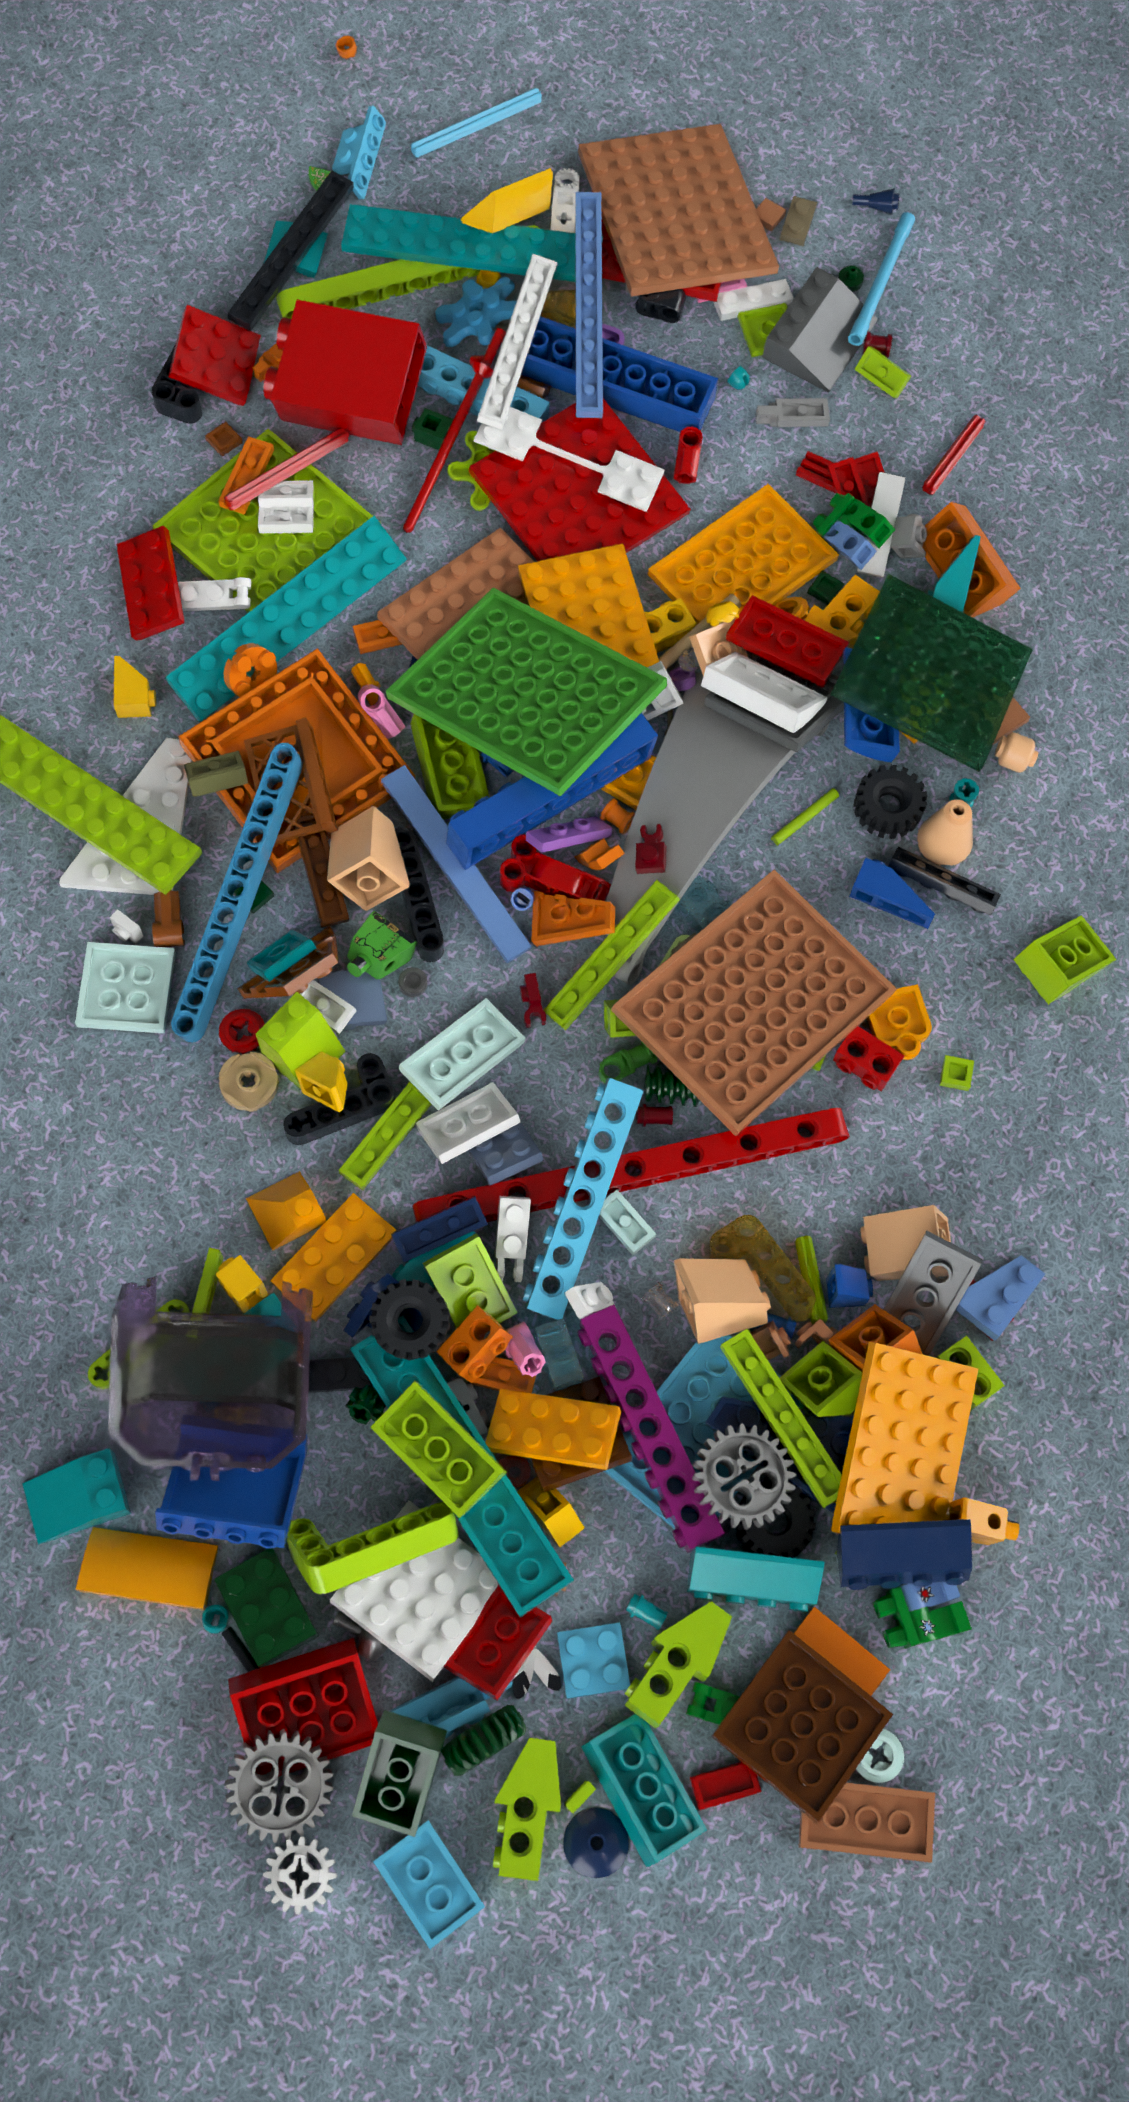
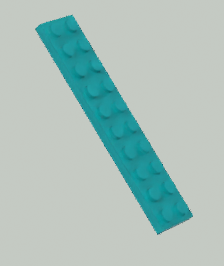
M355 204L349 205L341 243L342 252L524 276L528 270L532 255L535 254L557 262L552 279L576 282L575 233L511 225L492 234L463 224L460 220L461 218Z
M374 515L164 679L195 718L201 722L235 696L232 690L225 684L224 667L228 658L232 660L238 647L248 643L258 644L274 653L276 662H278L408 559ZM251 666V671L247 672L246 675L251 677L255 668Z
M403 1315L399 1317L400 1328L405 1332H414ZM373 1335L350 1348L387 1408L416 1381L496 1460L429 1355L423 1359L417 1358L415 1360L397 1358L380 1347ZM506 1474L461 1518L455 1514L520 1618L574 1582L573 1577Z

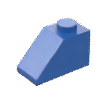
M837 1264L833 1266L826 1278L829 1308L865 1306L870 1300L869 1297H873V1283L871 1279H867L865 1269Z

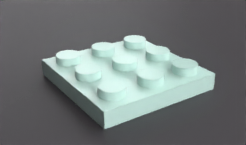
M87 942L75 1020L76 1026L81 1028L165 1033L176 956L175 949Z

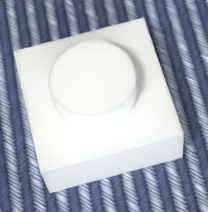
M118 909L112 914L110 919L114 927L112 931L124 942L129 939L134 944H137L143 937L140 926Z

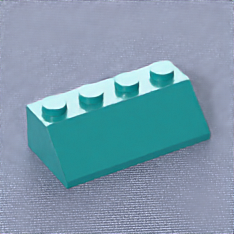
M695 1547L690 1553L687 1592L694 1593V1599L712 1601L713 1595L726 1597L725 1602L732 1604H745V1599L758 1600L757 1606L776 1608L777 1603L789 1604V1610L808 1612V1606L814 1607L818 1602L824 1562Z

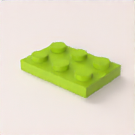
M477 1233L423 1262L435 1289L446 1302L450 1318L456 1329L477 1305L488 1312L499 1323L518 1313Z

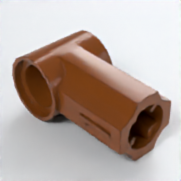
M170 890L166 895L160 891L154 893L155 922L152 923L154 947L184 946L185 940L182 937L184 925L181 920L179 892Z

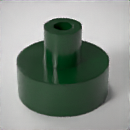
M851 265L842 268L838 278L851 292H855L862 287L864 275L859 268Z

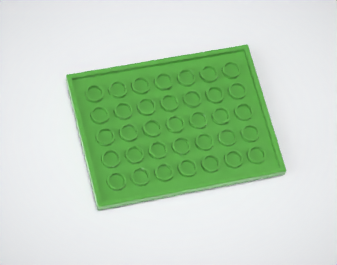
M492 588L386 690L387 699L561 796L667 687V678L513 597Z

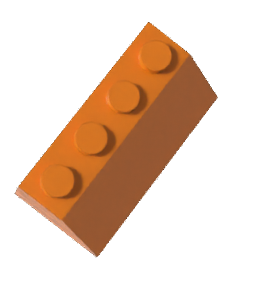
M950 502L925 525L927 538L923 542L922 548L926 552V560L938 578H940L972 536H981L962 614L966 620L1002 605L1021 589L966 506Z

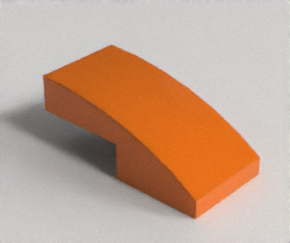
M603 838L591 844L574 856V858L587 868L603 870L625 853L619 844L610 847Z

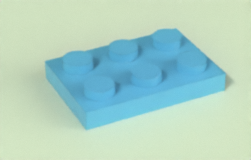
M429 1820L418 1828L415 1837L406 1836L373 1861L429 1949L433 1948L485 1908V1905Z

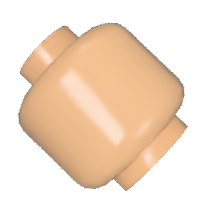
M1015 732L1008 734L1007 737L1002 736L995 751V757H998V764L1018 773L1025 771L1028 766L1033 767L1039 754L1038 751H1035V741Z

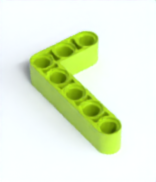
M438 1502L330 1545L326 1543L311 1520L306 1518L295 1519L290 1523L287 1543L291 1559L314 1593L326 1594L447 1546L458 1539L459 1533L455 1513L444 1502Z

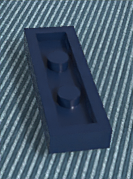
M472 1196L391 1233V1236L403 1262H406L484 1227L488 1223L476 1197Z

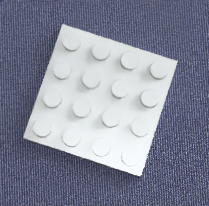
M408 1501L394 1519L417 1511L420 1508L411 1501ZM458 1538L447 1546L338 1589L331 1597L330 1603L433 1682L474 1626L485 1603L499 1584L481 1555Z

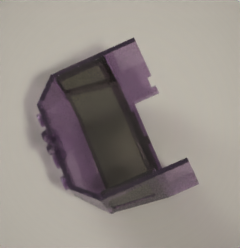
M157 1276L147 1278V1284L138 1287L135 1282L122 1284L111 1315L108 1434L140 1465H148L152 1469L181 1466L185 1470H191V1480H198L201 1467H210L211 1481H219L220 1471H228L233 1468H246L252 1472L272 1469L306 1439L313 1291L302 1288L297 1292L292 1290L291 1283L283 1281L281 1316L156 1312Z

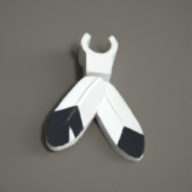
M536 1646L514 1676L513 1693L517 1699L522 1698L527 1693L534 1671L548 1688L554 1691L561 1689L560 1676L545 1656L536 1649Z

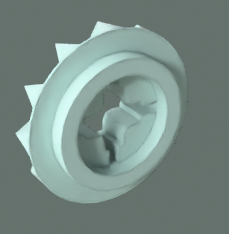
M885 1729L882 1730L870 1749L876 1750L885 1743L882 1755L890 1763L878 1761L871 1768L873 1756L868 1751L856 1768L864 1779L875 1783H883L895 1778L901 1771L904 1763V1751L900 1741L893 1733Z

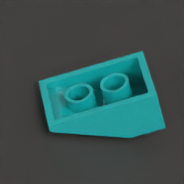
M110 1448L77 1458L22 1483L38 1545L132 1514L116 1455Z

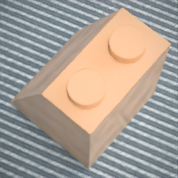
M376 807L369 808L337 827L338 831L331 832L327 881L363 910L368 911L409 888V880L394 824Z
M935 1205L863 1217L864 1226L860 1229L863 1244H867L868 1255L864 1256L865 1269L877 1281L899 1280L926 1231L951 1243L948 1218ZM935 1266L931 1269L936 1277H946L949 1275L947 1269L942 1266Z
M679 1258L674 1260L678 1298L698 1344L768 1323L767 1310L771 1309L769 1297L766 1292L760 1291V1281L757 1272L750 1270L745 1259Z

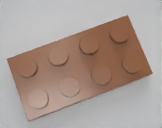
M846 1783L818 1823H815L801 1811L799 1847L932 1863L935 1793Z

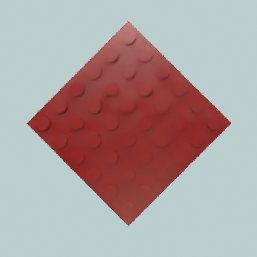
M604 398L603 418H576V403L542 422L536 433L538 440L601 466L610 464L616 450L656 466ZM536 446L529 448L523 461L494 451L469 466L471 476L537 561L623 544L626 553L688 515L691 510L664 474L648 511L645 512L597 492L603 480L602 473Z

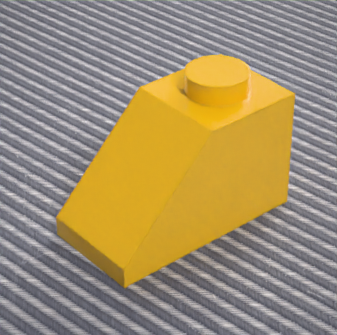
M114 656V708L117 717H151V707H156L155 690H151L148 679L122 657Z
M321 1051L295 1070L304 1095L337 1112L344 1109L348 1083L344 1075L345 1067L340 1059Z
M537 1477L517 1491L527 1508L559 1548L585 1529L565 1497L556 1488L543 1493Z

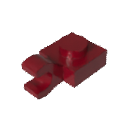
M536 973L525 974L524 985L519 986L522 1003L527 1002L529 1007L524 1014V1024L526 1028H531L530 1018L538 1016L543 1026L546 1024V1013L541 1005Z

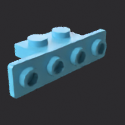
M374 105L368 107L363 125L343 130L332 170L339 175L349 173L348 179L354 182V189L352 191L359 200L365 199L386 126L384 117Z
M456 1677L390 1710V1712L448 1730L447 1738L454 1733L455 1729L465 1724L472 1725L482 1720L484 1714L490 1712L486 1700L491 1697L460 1677ZM512 1680L505 1690L513 1686Z

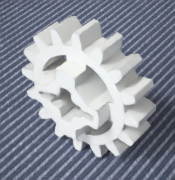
M300 1837L296 1846L291 1839L286 1840L287 1849L283 1850L277 1846L274 1849L278 1855L277 1859L268 1858L266 1861L272 1866V1871L263 1873V1877L271 1879V1884L265 1887V1891L274 1890L276 1895L271 1902L274 1904L282 1900L284 1902L282 1911L284 1912L291 1905L295 1906L296 1915L301 1914L302 1907L305 1905L309 1912H313L314 1901L323 1905L326 1903L325 1897L322 1895L324 1891L328 1893L334 1891V1888L328 1882L337 1878L336 1873L329 1872V1867L336 1863L335 1859H325L324 1856L328 1853L329 1849L325 1847L320 1851L317 1850L318 1840L316 1839L309 1846L306 1845L305 1837ZM295 1852L294 1862L288 1868H280L283 1860ZM308 1853L317 1858L322 1869H315L309 1863ZM301 1863L303 1872H309V1878L302 1881L299 1892L298 1881L292 1878V1872L297 1871ZM279 1882H286L292 1889V1898L284 1893ZM321 1882L317 1892L311 1897L306 1898L307 1888L312 1883Z

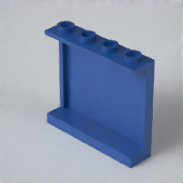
M183 1416L180 1426L181 1440L161 1508H156L155 1511L157 1530L168 1534L195 1535L201 1539L216 1538L235 1544L250 1543L264 1548L277 1547L285 1549L307 1456L308 1434Z

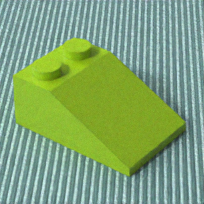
M1080 915L1034 940L1013 960L1036 988L1039 995L1049 1005L1117 959L1084 917Z

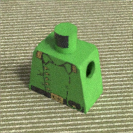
M373 911L351 940L347 954L348 959L351 960L347 965L348 971L355 977H360L366 971L375 979H382L412 959L417 941L376 911Z

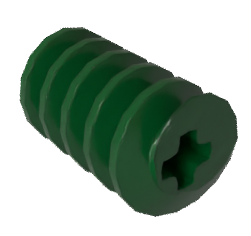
M647 1064L644 1093L647 1102H650L652 1096L656 1094L658 1103H662L665 1095H668L670 1104H674L676 1098L680 1097L681 1105L685 1106L688 1099L691 1098L693 1107H697L700 1100L674 1076V1073L669 1068H667L665 1074H662L661 1066L656 1065L653 1073H651Z

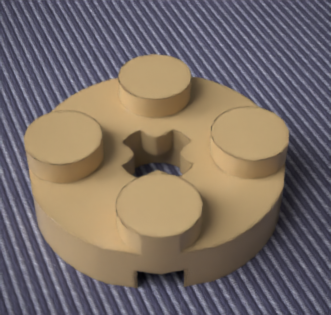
M249 1052L250 1054L240 1055L239 1053L230 1057L220 1069L219 1087L223 1098L229 1105L239 1110L254 1112L266 1106L275 1097L279 1078L274 1064L263 1054ZM252 1075L255 1076L254 1086L243 1087L244 1082L241 1079L244 1076L246 1078H250Z

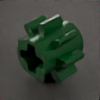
M365 1385L362 1391L355 1387L349 1395L350 1400L345 1405L349 1409L351 1418L364 1425H367L370 1419L376 1422L384 1413L383 1409L386 1406L375 1388Z

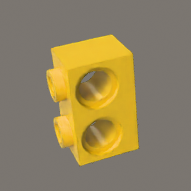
M681 598L673 602L667 601L653 611L644 612L649 629L655 632L651 633L657 653L672 647L697 624Z
M241 1255L235 1259L231 1257L219 1266V1272L215 1275L224 1291L243 1314L269 1296L262 1280Z

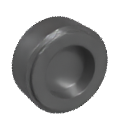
M411 967L405 969L398 979L401 992L408 997L420 996L427 989V976L419 968Z

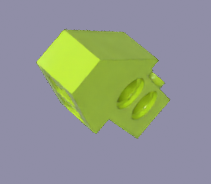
M711 1601L655 1636L650 1644L657 1648L660 1653L658 1654L655 1651L651 1653L643 1665L648 1671L641 1681L636 1677L624 1693L629 1697L624 1705L652 1727L658 1728L691 1678L694 1676L703 1683L711 1674L732 1616ZM670 1651L679 1652L683 1656V1666H673L668 1660V1653ZM660 1678L663 1680L666 1687L663 1694L654 1693L650 1688V1679Z
M529 1738L494 1801L495 1804L507 1805L506 1812L500 1811L497 1832L504 1834L502 1847L495 1846L493 1868H499L498 1876L538 1881L547 1811L560 1812L561 1800L556 1742ZM520 1797L529 1798L533 1803V1811L526 1818L517 1816L514 1811V1804ZM516 1832L525 1833L529 1839L528 1848L521 1853L514 1852L509 1844L511 1836Z

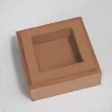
M767 198L756 208L763 227L771 232L786 215V209Z

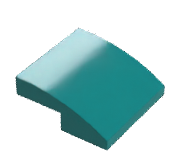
M275 222L264 262L294 222ZM324 231L321 233L295 269L296 272L310 278H315L328 233Z

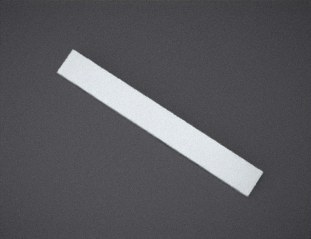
M535 254L532 255L477 422L503 430L557 266L555 261Z

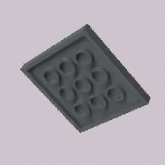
M756 654L750 657V659L827 697L826 703L818 713L794 733L712 691L705 697L704 706L797 753L844 709V679L831 674L824 687H821Z

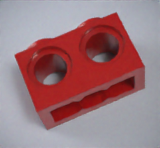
M857 1026L842 1042L836 1051L833 1061L836 1062L837 1067L847 1074L853 1073L860 1077L861 1082L866 1087L872 1090L877 1088L882 1092L905 1055ZM848 1049H857L860 1052L861 1056H852L848 1052ZM873 1065H882L886 1072L879 1073L875 1071Z

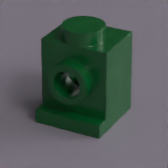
M424 408L421 416L416 417L412 425L414 441L439 451L454 419Z

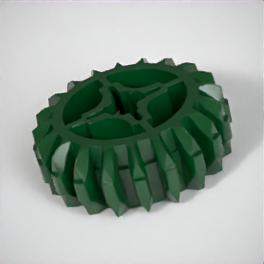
M506 1705L443 1746L441 1751L448 1769H451L454 1776H461L519 1739L527 1730L524 1718L514 1705Z

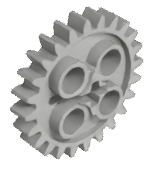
M740 1424L736 1433L730 1425L725 1429V1436L721 1431H716L713 1434L715 1441L708 1438L704 1442L708 1450L700 1449L697 1452V1455L703 1460L693 1463V1467L700 1470V1472L694 1474L692 1480L701 1482V1485L694 1492L704 1493L705 1495L700 1505L710 1503L712 1507L708 1515L711 1516L718 1511L720 1513L719 1523H723L727 1518H730L731 1528L733 1529L740 1521H742L744 1530H748L751 1527L752 1520L757 1528L763 1526V1518L768 1523H771L775 1520L773 1512L781 1515L785 1511L780 1503L787 1505L792 1500L785 1493L795 1490V1486L788 1483V1481L796 1477V1473L787 1471V1468L794 1462L793 1460H784L782 1457L788 1449L778 1450L776 1448L780 1440L779 1438L771 1442L768 1441V1430L760 1436L757 1435L756 1425L749 1432H746L744 1424ZM742 1448H748L754 1453V1462L745 1460L742 1455ZM762 1461L767 1463L766 1467L758 1470L748 1479L742 1480L726 1492L721 1491L722 1486L730 1483L740 1474L746 1473ZM716 1464H722L728 1468V1478H723L717 1474ZM760 1475H765L771 1480V1489H765L761 1486L759 1482ZM734 1491L744 1494L746 1498L745 1506H741L734 1501Z
M285 1729L281 1730L279 1738H274L272 1731L268 1730L266 1741L263 1742L256 1735V1746L252 1748L244 1743L243 1747L246 1755H234V1760L238 1767L230 1766L227 1769L228 1774L234 1777V1779L225 1780V1788L233 1791L227 1793L225 1798L226 1802H235L229 1808L230 1815L240 1813L236 1820L237 1825L240 1827L248 1822L246 1830L249 1836L258 1829L261 1841L264 1840L267 1833H271L274 1843L277 1842L280 1833H284L285 1838L288 1840L291 1839V1831L296 1830L300 1836H303L302 1826L305 1823L314 1828L315 1823L312 1818L314 1815L324 1817L325 1814L320 1804L328 1805L331 1803L330 1798L324 1792H330L334 1789L332 1783L325 1781L331 1778L333 1773L331 1769H323L328 1765L329 1761L327 1756L318 1758L322 1752L321 1747L317 1745L310 1749L312 1740L309 1736L302 1742H299L300 1735L298 1731H295L291 1739H289ZM280 1756H284L282 1777L285 1785H282L280 1789V1813L275 1815L276 1793L274 1786L278 1784V1759ZM261 1762L273 1764L271 1771L267 1774L261 1775L255 1772ZM300 1762L306 1765L305 1770L300 1775L295 1776L289 1773V1768L295 1763ZM267 1796L270 1800L264 1808H255L252 1805L255 1798ZM297 1796L303 1799L300 1807L296 1809L286 1807V1802L292 1797Z

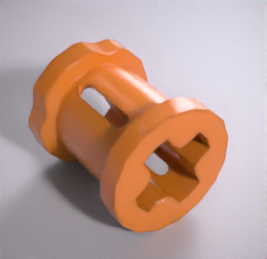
M613 798L604 807L600 819L602 821H609L619 828V832L624 835L630 828L635 813H630L618 805V801Z

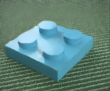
M620 1622L557 1632L566 1699L628 1689L630 1680Z

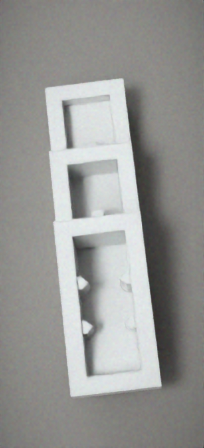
M879 472L871 508L886 517L894 527L905 477ZM893 533L880 549L870 542L877 552L862 570L857 569V573L880 578L884 577Z

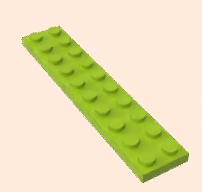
M0 715V783L165 895L203 854L200 847Z

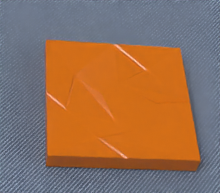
M318 648L178 736L181 747L193 762L235 751L240 752L248 783L217 791L216 793L242 828L256 795L244 740L296 725V720L307 718L313 727L337 827L373 806L378 808L391 799V796L381 783V779L405 765L414 779L416 777ZM295 735L285 737L281 743H289L294 746L296 743ZM266 744L254 746V755L263 760L271 747ZM279 782L275 789H279L283 782ZM299 785L292 798L303 803L309 794L308 789ZM290 802L285 817L292 820L300 807ZM305 810L302 816L310 815L312 813ZM283 821L278 835L286 831L289 826L288 823ZM326 832L328 840L331 839V833ZM263 834L257 835L253 843L259 842L263 838ZM297 839L274 845L268 862L277 874L302 858Z

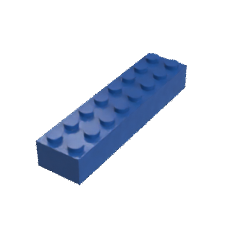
M540 316L521 375L576 395V329ZM602 338L603 398L611 408L681 432L686 427H695L701 431L715 400L718 378Z
M641 713L561 796L523 775L522 779L515 783L508 782L504 784L497 794L490 798L488 796L482 797L470 810L466 812L461 810L450 818L446 844L462 867L467 870L510 844L515 837L533 830L649 760L658 738L657 733Z

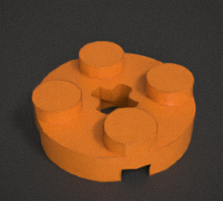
M248 643L238 647L232 660L228 658L224 667L225 684L238 697L243 696L277 674V662L274 653L255 643ZM251 666H253L255 668V671L253 675L249 677L246 674L247 672L251 671Z

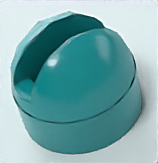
M739 366L730 375L727 383L737 390H742L749 384V374L742 366Z
M211 1605L204 1610L202 1624L207 1632L218 1634L226 1628L228 1612L223 1606ZM215 1614L220 1615L217 1626H212Z

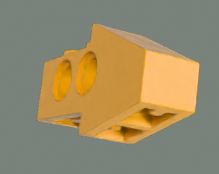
M854 575L824 610L814 604L805 621L848 641V648L853 649L858 634L864 626L863 621L867 616L872 618L880 608L878 601L881 592L857 575Z

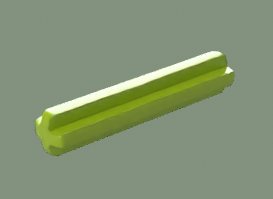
M800 1236L796 1238L795 1245L811 1323L815 1324L819 1319L825 1323L828 1320V1314L812 1237Z

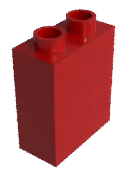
M296 299L292 318L283 317L278 326L277 348L283 350L279 367H269L266 372L263 385L265 399L271 400L282 421L333 432L343 428L352 436L402 445L427 350L420 324Z

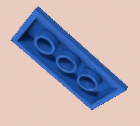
M845 647L843 650L844 746L863 756L892 763L900 752L897 656Z

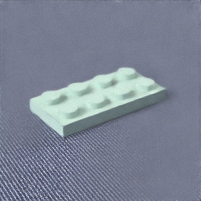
M485 998L399 1065V1071L439 1111L524 1044L525 1037Z

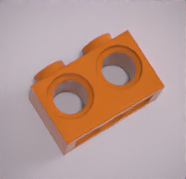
M477 1305L436 1352L461 1377L473 1383L485 1373L487 1366L493 1359L507 1348L513 1336L488 1312ZM490 1331L488 1337L484 1339L485 1334ZM469 1354L468 1359L465 1362H463L466 1355Z

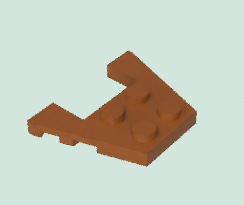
M328 926L310 938L316 949L270 982L256 975L238 987L237 990L245 999L284 997L294 995L296 992L300 994L308 988V983L315 978L321 979L330 974L333 970L332 967L338 963L337 940L332 928Z

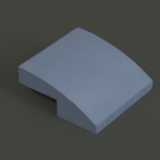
M348 970L331 972L327 976L317 979V983L357 1010L342 1031L353 1030L356 1026L383 1025L387 1022L380 979H375L366 971L360 977H355Z

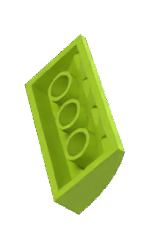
M414 714L410 726L427 797L442 819H450L461 810L466 812L473 808L474 804L482 797H489L478 750Z
M416 1381L370 1427L459 1518L469 1511L507 1473Z

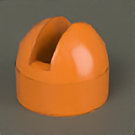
M342 36L337 40L336 49L339 55L344 59L353 58L357 52V46L353 37Z

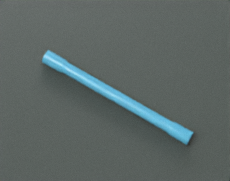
M904 212L898 221L889 248L858 319L855 320L848 336V341L852 345L859 346L863 343L881 295L904 242L915 222V216L910 212Z

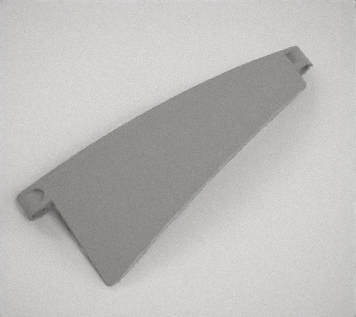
M698 672L695 675L696 684L686 690L682 698L684 704L677 708L631 823L623 847L625 854L619 859L606 900L615 906V927L656 880L660 881L681 899L704 864L743 812L795 753V751L704 706L705 697L711 691L701 686L703 680L702 672ZM829 723L816 736L820 737L823 735ZM660 824L663 830V838L660 842H665L666 873L637 874L635 870L636 843H644L640 828L642 825H646L648 834L652 835L656 832V825ZM676 905L616 972L614 977L628 985H632L638 979L648 947L658 935Z

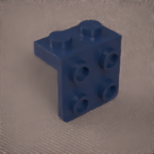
M388 1273L376 1283L370 1281L360 1293V1296L363 1297L362 1301L356 1303L347 1314V1318L350 1320L343 1331L353 1338L366 1326L372 1329V1325L369 1323L373 1311L371 1307L373 1302L376 1303L379 1299L377 1295L381 1291L384 1293L387 1289L386 1286L391 1283L397 1284L399 1282ZM407 1308L399 1315V1317L402 1315L405 1317L414 1332L422 1325V1314L415 1308Z

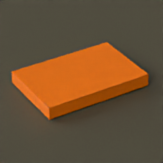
M815 1606L794 1631L797 1637L871 1696L890 1671L886 1665Z

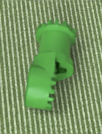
M641 1041L640 1045L632 1049H622L606 1057V1059L604 1058L600 1063L598 1075L600 1080L605 1083L611 1077L604 1073V1068L607 1065H615L619 1068L620 1074L612 1079L621 1082L624 1077L635 1073V1069L648 1063L652 1065L657 1063V1057Z

